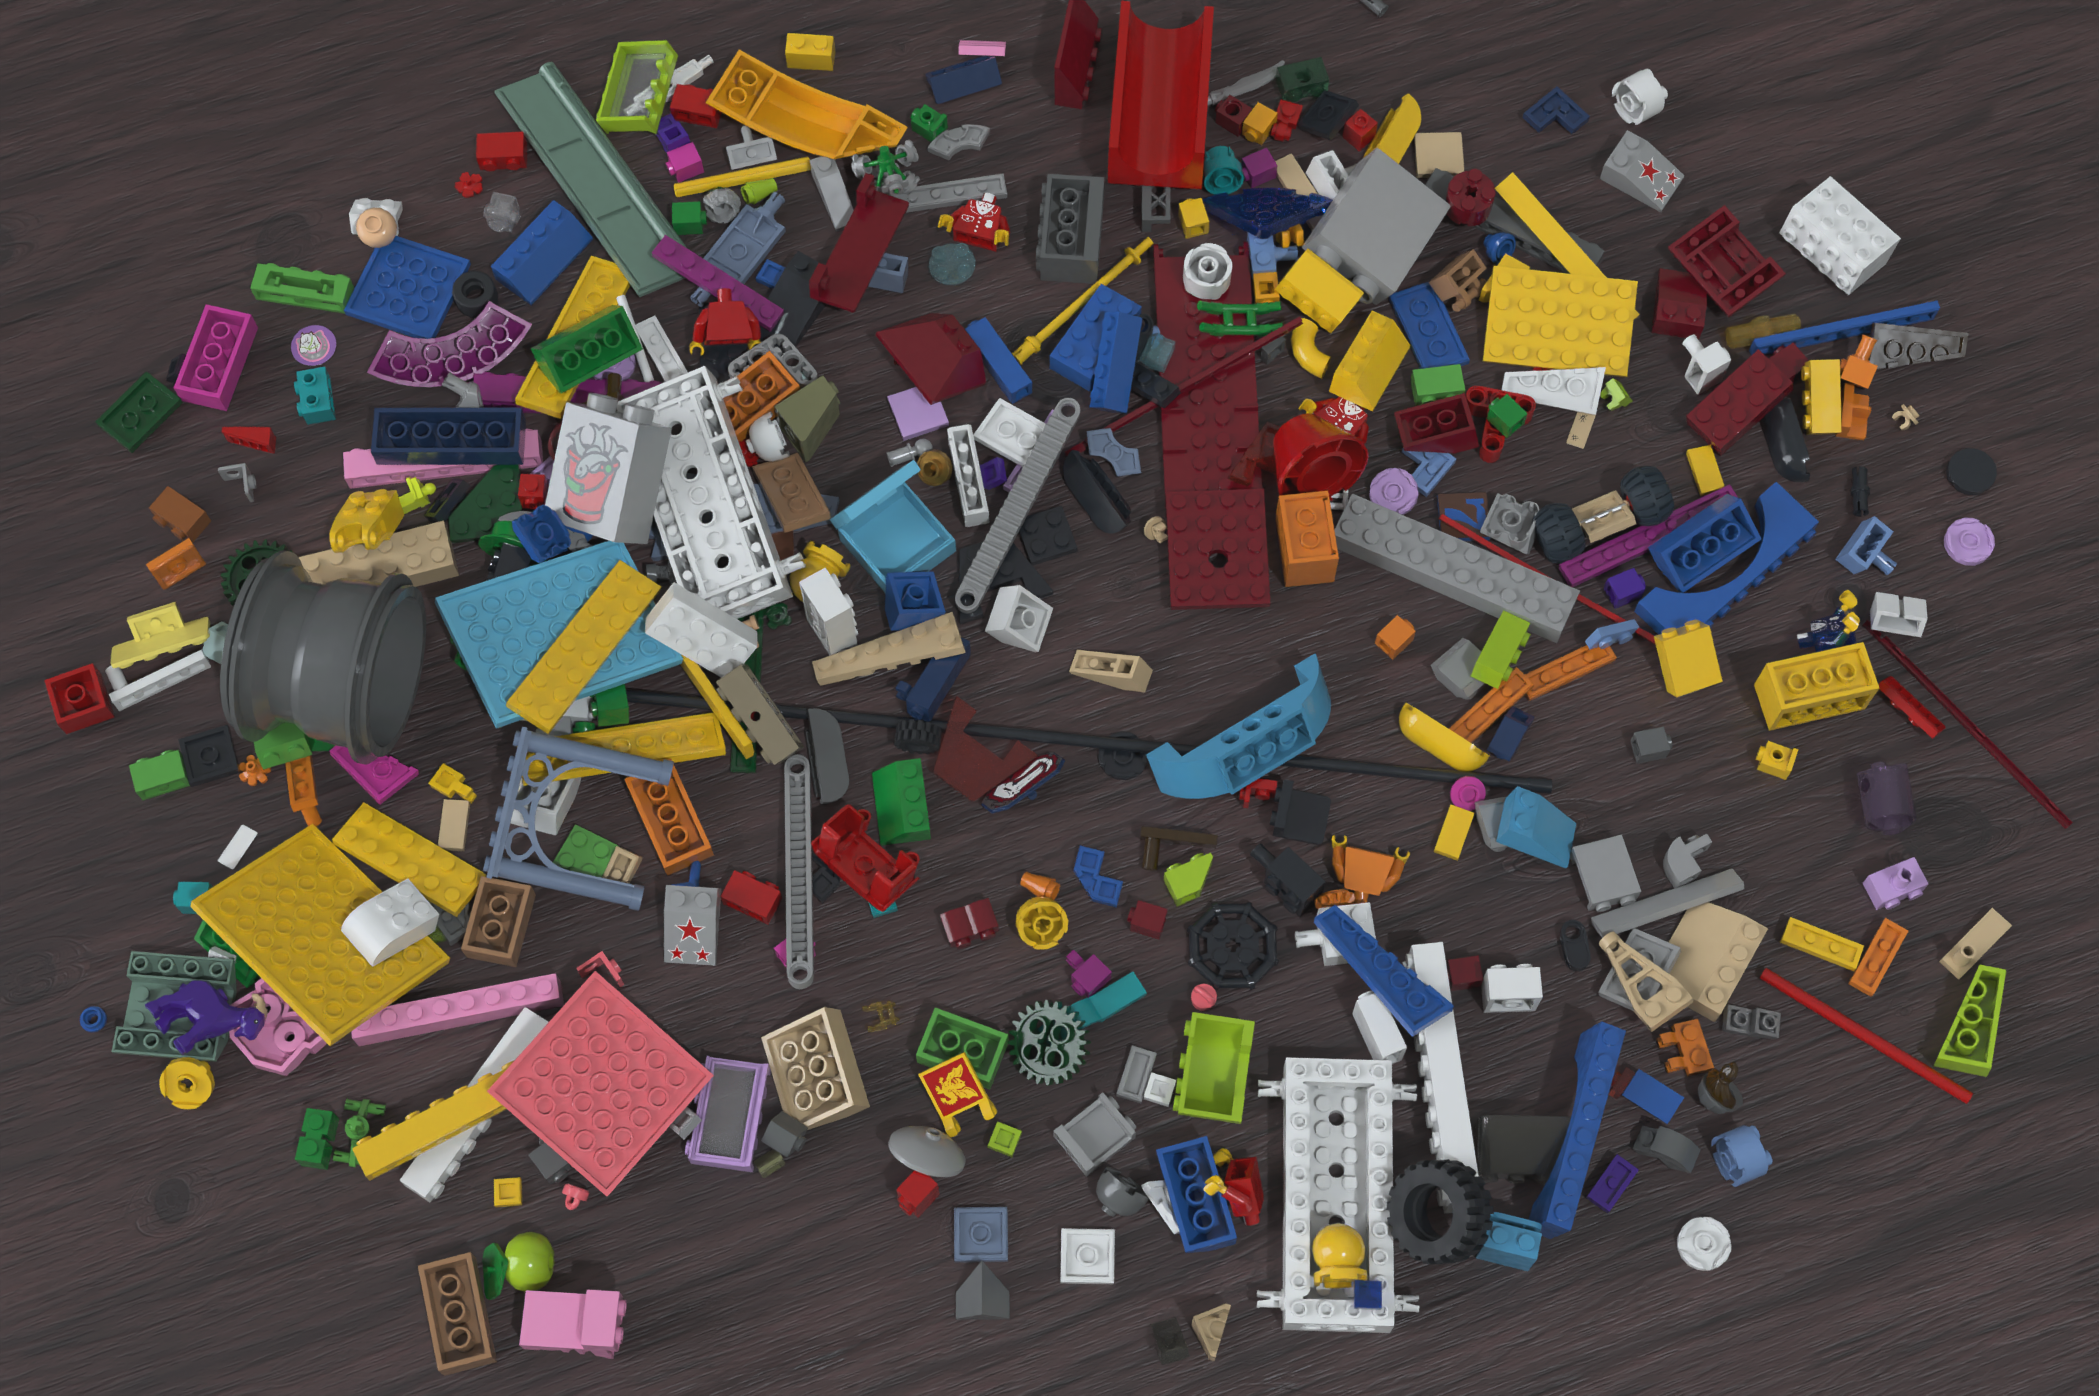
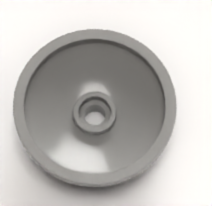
M906 1126L894 1131L888 1142L889 1149L896 1159L907 1167L926 1175L952 1177L961 1173L966 1163L960 1146L947 1134L936 1128Z

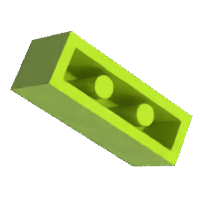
M1503 610L1476 661L1471 677L1497 689L1502 680L1507 682L1513 670L1510 667L1511 663L1516 665L1522 653L1519 647L1525 648L1531 635L1527 632L1530 622Z

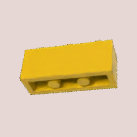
M1840 359L1807 361L1801 369L1802 381H1805V391L1802 392V404L1806 405V415H1803L1802 420L1803 429H1806V435L1841 433Z

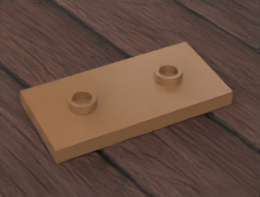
M798 453L782 460L769 461L752 466L753 474L784 533L831 519V513Z

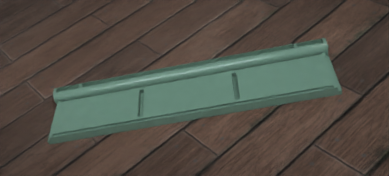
M547 62L539 69V74L495 90L498 99L520 130L524 132L525 137L639 297L685 279V277L652 257V251L665 235L686 247L553 62Z

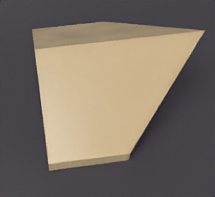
M1223 1304L1196 1315L1192 1320L1191 1326L1209 1360L1215 1361L1231 1307L1229 1304Z

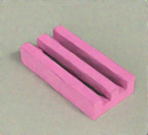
M960 40L959 55L1005 56L1006 42Z

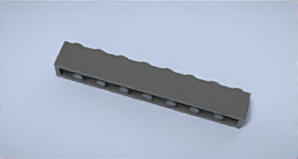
M1435 168L1426 186L1445 200L1449 182L1454 176L1448 171ZM1497 197L1494 198L1492 210L1487 220L1482 224L1472 226L1488 235L1500 232L1512 234L1516 240L1515 248L1570 274L1505 201ZM1567 232L1598 267L1605 250L1595 243H1589L1579 238L1575 233Z

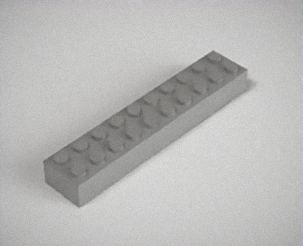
M1355 494L1351 495L1334 530L1337 549L1499 618L1504 610L1530 622L1527 631L1555 643L1560 638L1580 590Z

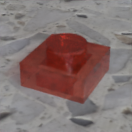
M1627 1067L1622 1074L1617 1071L1611 1083L1613 1088L1609 1095L1618 1100L1635 1072Z

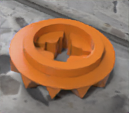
M1345 889L1327 891L1320 894L1314 900L1315 907L1319 909L1334 905H1351L1355 902V894Z

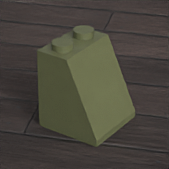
M824 376L819 377L774 406L781 431L805 463L811 459L840 415V401L837 397L838 389L832 381L828 382Z

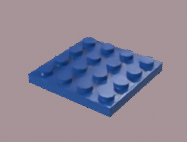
M395 236L393 242L382 248H374L344 309L345 315L413 338H436L454 301L452 294L453 285L459 276L468 272L471 266L470 260Z

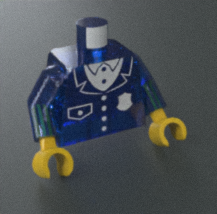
M1845 590L1840 595L1839 600L1843 605L1841 607L1838 606L1833 615L1811 621L1812 632L1797 634L1800 649L1815 646L1816 652L1857 644L1855 630L1859 626L1860 618L1854 612L1848 611V609H1852L1857 605V598L1851 591Z

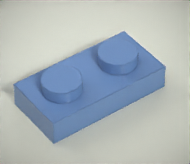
M1635 619L1600 627L1585 640V643L1589 649L1597 647L1605 649L1617 642L1624 644L1633 638L1632 634L1639 626Z

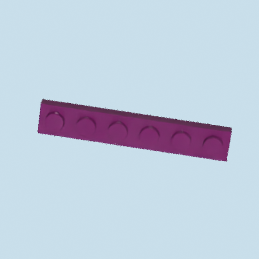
M667 235L662 238L652 251V257L717 297L718 289H731L732 301H743L744 305L749 307L758 318L759 324L770 332L784 314V309Z

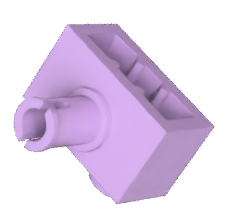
M1915 857L1868 875L1863 885L1876 910L1883 907L1889 910L1898 906L1900 900L1908 898L1911 901L1922 896V891L1927 887L1928 882Z

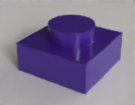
M996 457L980 465L984 489L990 490L1007 482L1004 459Z

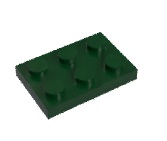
M146 371L95 423L129 452L133 453L183 402L181 398Z

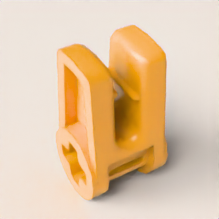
M1295 218L1290 222H1280V220L1274 222L1276 241L1279 242L1282 248H1288L1290 242L1296 243L1297 246L1304 245V234L1299 218Z

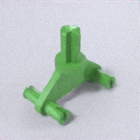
M346 1099L344 1110L359 1111L357 1115L347 1119L345 1124V1132L351 1139V1151L349 1153L335 1150L333 1161L349 1163L351 1167H356L357 1164L360 1165L352 1148L356 1147V1143L369 1133V1124L366 1117L368 1113L384 1116V1111H386V1105L370 1103L368 1099H363L362 1102Z

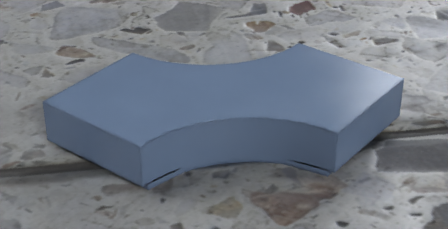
M1111 428L1086 431L1089 456H1098L1107 460L1113 466L1116 477L1141 474L1138 449L1126 448L1119 444L1114 438Z

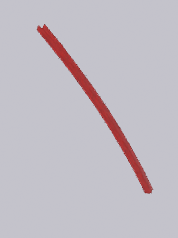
M1441 514L1438 520L1500 557L1545 575L1446 515ZM1578 595L1576 601L1615 623L1626 621L1586 597ZM1638 628L1634 632L1655 644L1654 635L1642 628Z

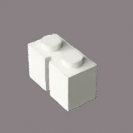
M1876 592L1870 609L1872 630L1921 637L1928 619L1926 600L1903 596V599L1899 600V595Z

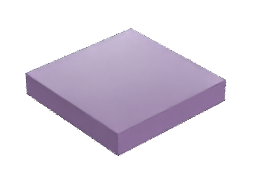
M917 387L887 396L903 441L949 426L941 402L930 405Z

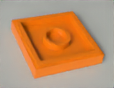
M188 538L150 561L146 566L164 590L200 569L206 563Z

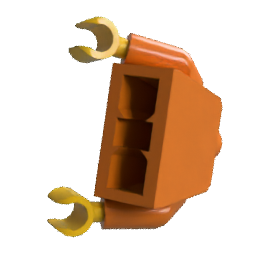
M1335 835L1332 836V866L1337 880L1344 884V888L1354 890L1355 902L1353 904L1367 903L1369 894L1380 896L1381 892H1388L1400 880L1404 865L1410 856L1409 851L1405 857H1401L1398 854L1400 847H1397L1393 855L1348 846L1347 836L1345 835L1342 843H1337Z

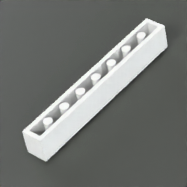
M524 1007L468 1087L477 1084V1080L488 1073L494 1075L502 1071L501 1067L514 1061L549 1022ZM489 1118L418 1155L400 1181L404 1186L428 1202H431L433 1198H438L445 1188V1185H443L449 1176L452 1177L456 1174L461 1165L459 1162L465 1154L468 1155L474 1149L476 1138L481 1132L484 1133L489 1128L492 1119Z

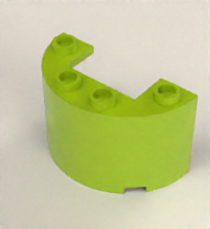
M1192 1012L1191 1021L1186 1020L1184 1036H1189L1187 1053H1181L1179 1069H1184L1183 1078H1177L1175 1093L1180 1095H1175L1173 1111H1178V1115L1241 1124L1255 1021Z

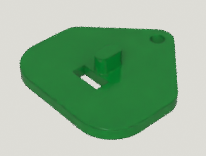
M492 1243L487 1246L483 1254L484 1292L488 1300H493L501 1294L508 1267V1260L498 1243Z

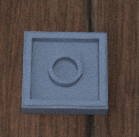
M1007 1207L954 1208L955 1262H1008Z

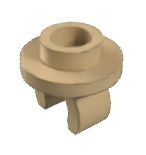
M1903 404L1901 407L1904 411H1898L1892 416L1895 421L1900 417H1905V423L1900 428L1906 430L1910 427L1911 421L1915 425L1919 423L1916 418L1920 415L1912 405L1906 407Z
M1159 516L1149 519L1144 527L1145 536L1150 540L1156 539L1159 543L1167 540L1168 537L1164 533L1165 529H1167L1165 520Z

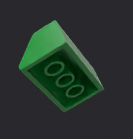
M611 305L532 347L531 350L541 371L558 392L563 393L643 350L624 307Z

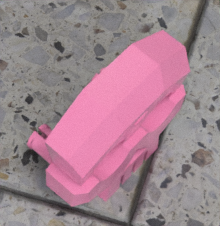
M261 978L255 983L256 989L230 1006L237 1008L255 1007L254 1003L256 1001L252 999V994L260 995L265 1000V1007H271L264 1027L254 1040H248L244 1036L235 1037L234 1033L240 1027L229 1031L230 1038L256 1068L287 1076L299 1066L309 1053L316 1054L327 1043ZM294 1034L295 1038L288 1042L287 1037Z

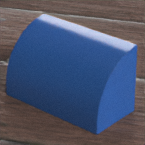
M1640 1069L1636 1071L1622 1096L1666 1124L1669 1123L1684 1099L1683 1096Z

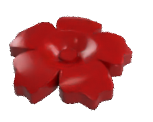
M465 172L459 178L460 182H455L454 186L459 193H462L463 197L470 198L474 196V193L480 194L483 191L481 183L483 179L480 174H472L470 177L469 173Z

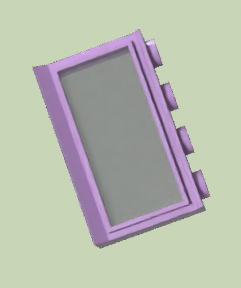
M707 1056L706 1063L701 1064L714 1076L695 1096L694 1103L698 1104L696 1115L702 1121L693 1130L692 1139L687 1140L685 1155L688 1156L691 1164L753 1172L752 1160L754 1150H757L758 1145L757 1132L758 1126L762 1122L761 1109L763 1099H766L767 1075L771 1074L770 1066L768 1063L757 1064Z

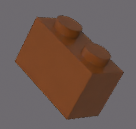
M169 486L165 488L149 507L154 515L152 519L163 528L167 525L172 529L171 532L180 540L189 538L192 543L211 522V519L203 509Z

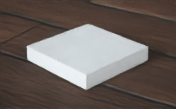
M1062 1228L1061 1283L1114 1284L1115 1229Z

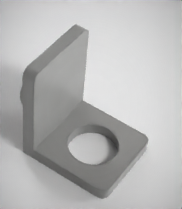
M246 463L218 468V472L224 481L243 478L245 494L250 502H254L253 489L257 488L254 474L251 475ZM238 471L236 474H228L227 472Z

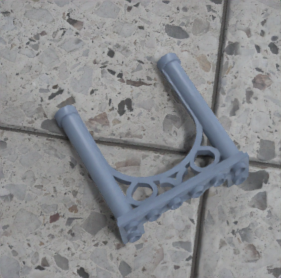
M522 727L521 731H516L513 746H517L515 756H510L507 771H511L509 782L504 781L501 796L505 797L503 807L498 806L495 821L500 823L498 831H492L489 846L494 848L492 856H486L483 871L488 872L486 878L500 877L629 906V909L639 911L645 886L571 871L553 863L544 854L536 836V809L546 787L558 775L570 769L590 767L668 786L674 761L650 759L528 731L527 727ZM527 752L536 753V755L530 756L526 760ZM547 756L571 761V763L553 770L551 761ZM534 760L544 761L548 769L549 775L540 782H533L528 776L529 766ZM522 776L529 786L539 787L536 793L531 791L527 798L516 800ZM532 801L528 814V810L524 806ZM514 809L522 814L524 823H528L529 830L525 827H517L509 833ZM519 832L527 834L532 843L529 850L522 855L515 854L511 849L512 838ZM504 849H506L511 859L503 857ZM535 851L546 866L523 862L522 860L527 859Z

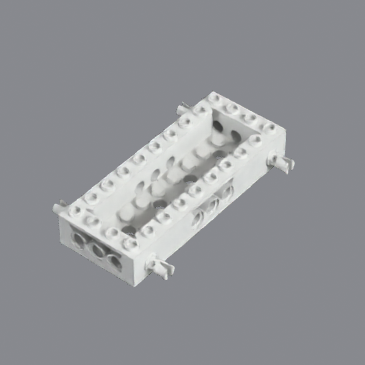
M703 366L618 401L617 410L623 413L625 404L638 405L655 410L652 421L654 423L670 428L675 424L682 425V431L678 435H670L653 515L677 584L732 617L739 619L793 597L786 574L805 568L806 564L800 561L803 559L800 552L784 560H780L723 399L743 391V388L739 385L741 383L739 378L735 376L718 384L716 377ZM690 468H697V476L693 479H687V471ZM712 512V521L707 524L702 523L703 514ZM727 556L729 559L728 565L725 568H718L717 562L719 558Z
M1286 1058L1282 1081L1258 1080V1087L1267 1088L1259 1089L1258 1097L1275 1096L1281 1097L1283 1100V1289L1281 1291L1257 1290V1297L1268 1299L1257 1301V1308H1281V1311H1283V1330L1390 1333L1394 1327L1395 1311L1419 1313V1305L1408 1304L1418 1302L1419 1295H1395L1394 1249L1393 1237L1391 1235L1393 1228L1392 1225L1388 1226L1387 1217H1390V1212L1386 1210L1387 1201L1391 1200L1389 1192L1391 1186H1393L1392 1102L1393 1100L1416 1101L1417 1094L1408 1092H1414L1417 1085L1393 1084L1392 1060ZM1339 1113L1344 1121L1339 1126L1332 1125L1329 1121V1115ZM1334 1164L1340 1165L1343 1168L1344 1174L1339 1178L1332 1177L1329 1173L1330 1166ZM1332 1217L1341 1218L1345 1225L1354 1228L1363 1238L1366 1250L1360 1269L1367 1270V1284L1360 1285V1281L1351 1282L1352 1288L1339 1289L1325 1288L1324 1283H1320V1286L1317 1287L1314 1285L1313 1273L1320 1271V1268L1314 1260L1312 1252L1313 1240L1321 1229L1329 1225V1220Z

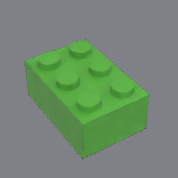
M934 1008L916 1053L917 1063L931 1068L965 1052L982 1086L990 1090L1007 1048L1009 1038L1008 1034Z

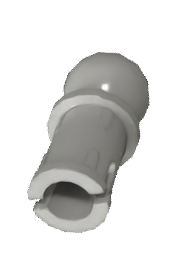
M919 439L913 447L907 443L905 447L888 451L886 454L890 466L893 467L909 460L915 461L914 456L920 457L923 453L933 450V446L929 440Z

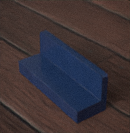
M983 55L925 74L927 82L932 87L937 104L1002 84L996 58L990 55Z

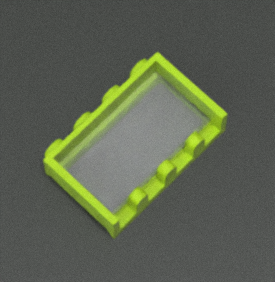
M667 40L618 42L596 122L606 134L621 131H649L657 134L678 54Z

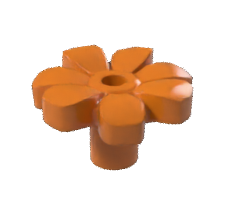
M253 755L247 756V763L241 762L239 765L242 771L239 774L241 781H248L249 786H256L257 780L262 784L266 783L268 778L265 774L271 772V767L263 769L258 758L256 760Z

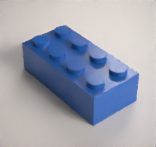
M1100 284L1050 354V369L1090 392L1094 384V371L1097 366L1098 347L1101 341L1102 322L1105 312H1122L1130 315L1141 314L1142 306Z

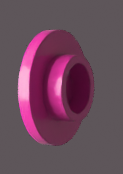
M1473 776L1459 778L1453 784L1450 791L1453 804L1468 811L1475 810V802L1483 801L1486 795L1483 783Z

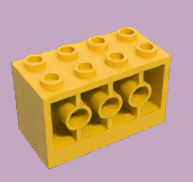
M1864 642L1766 663L1754 684L1769 731L1865 710L1879 690Z

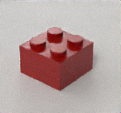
M93 663L44 680L56 722L66 734L115 717L102 674Z

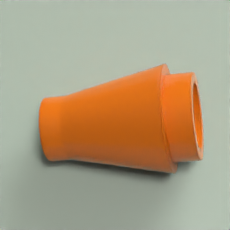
M1025 872L1020 881L1021 886L1037 897H1048L1055 900L1060 890V884L1056 882V879Z

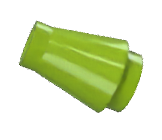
M770 178L746 182L741 187V194L747 204L752 203L755 205L771 193L776 192L778 188L775 180Z

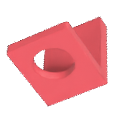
M603 951L576 968L581 978L604 964L619 987L624 985L618 974L622 970L614 959L609 961Z

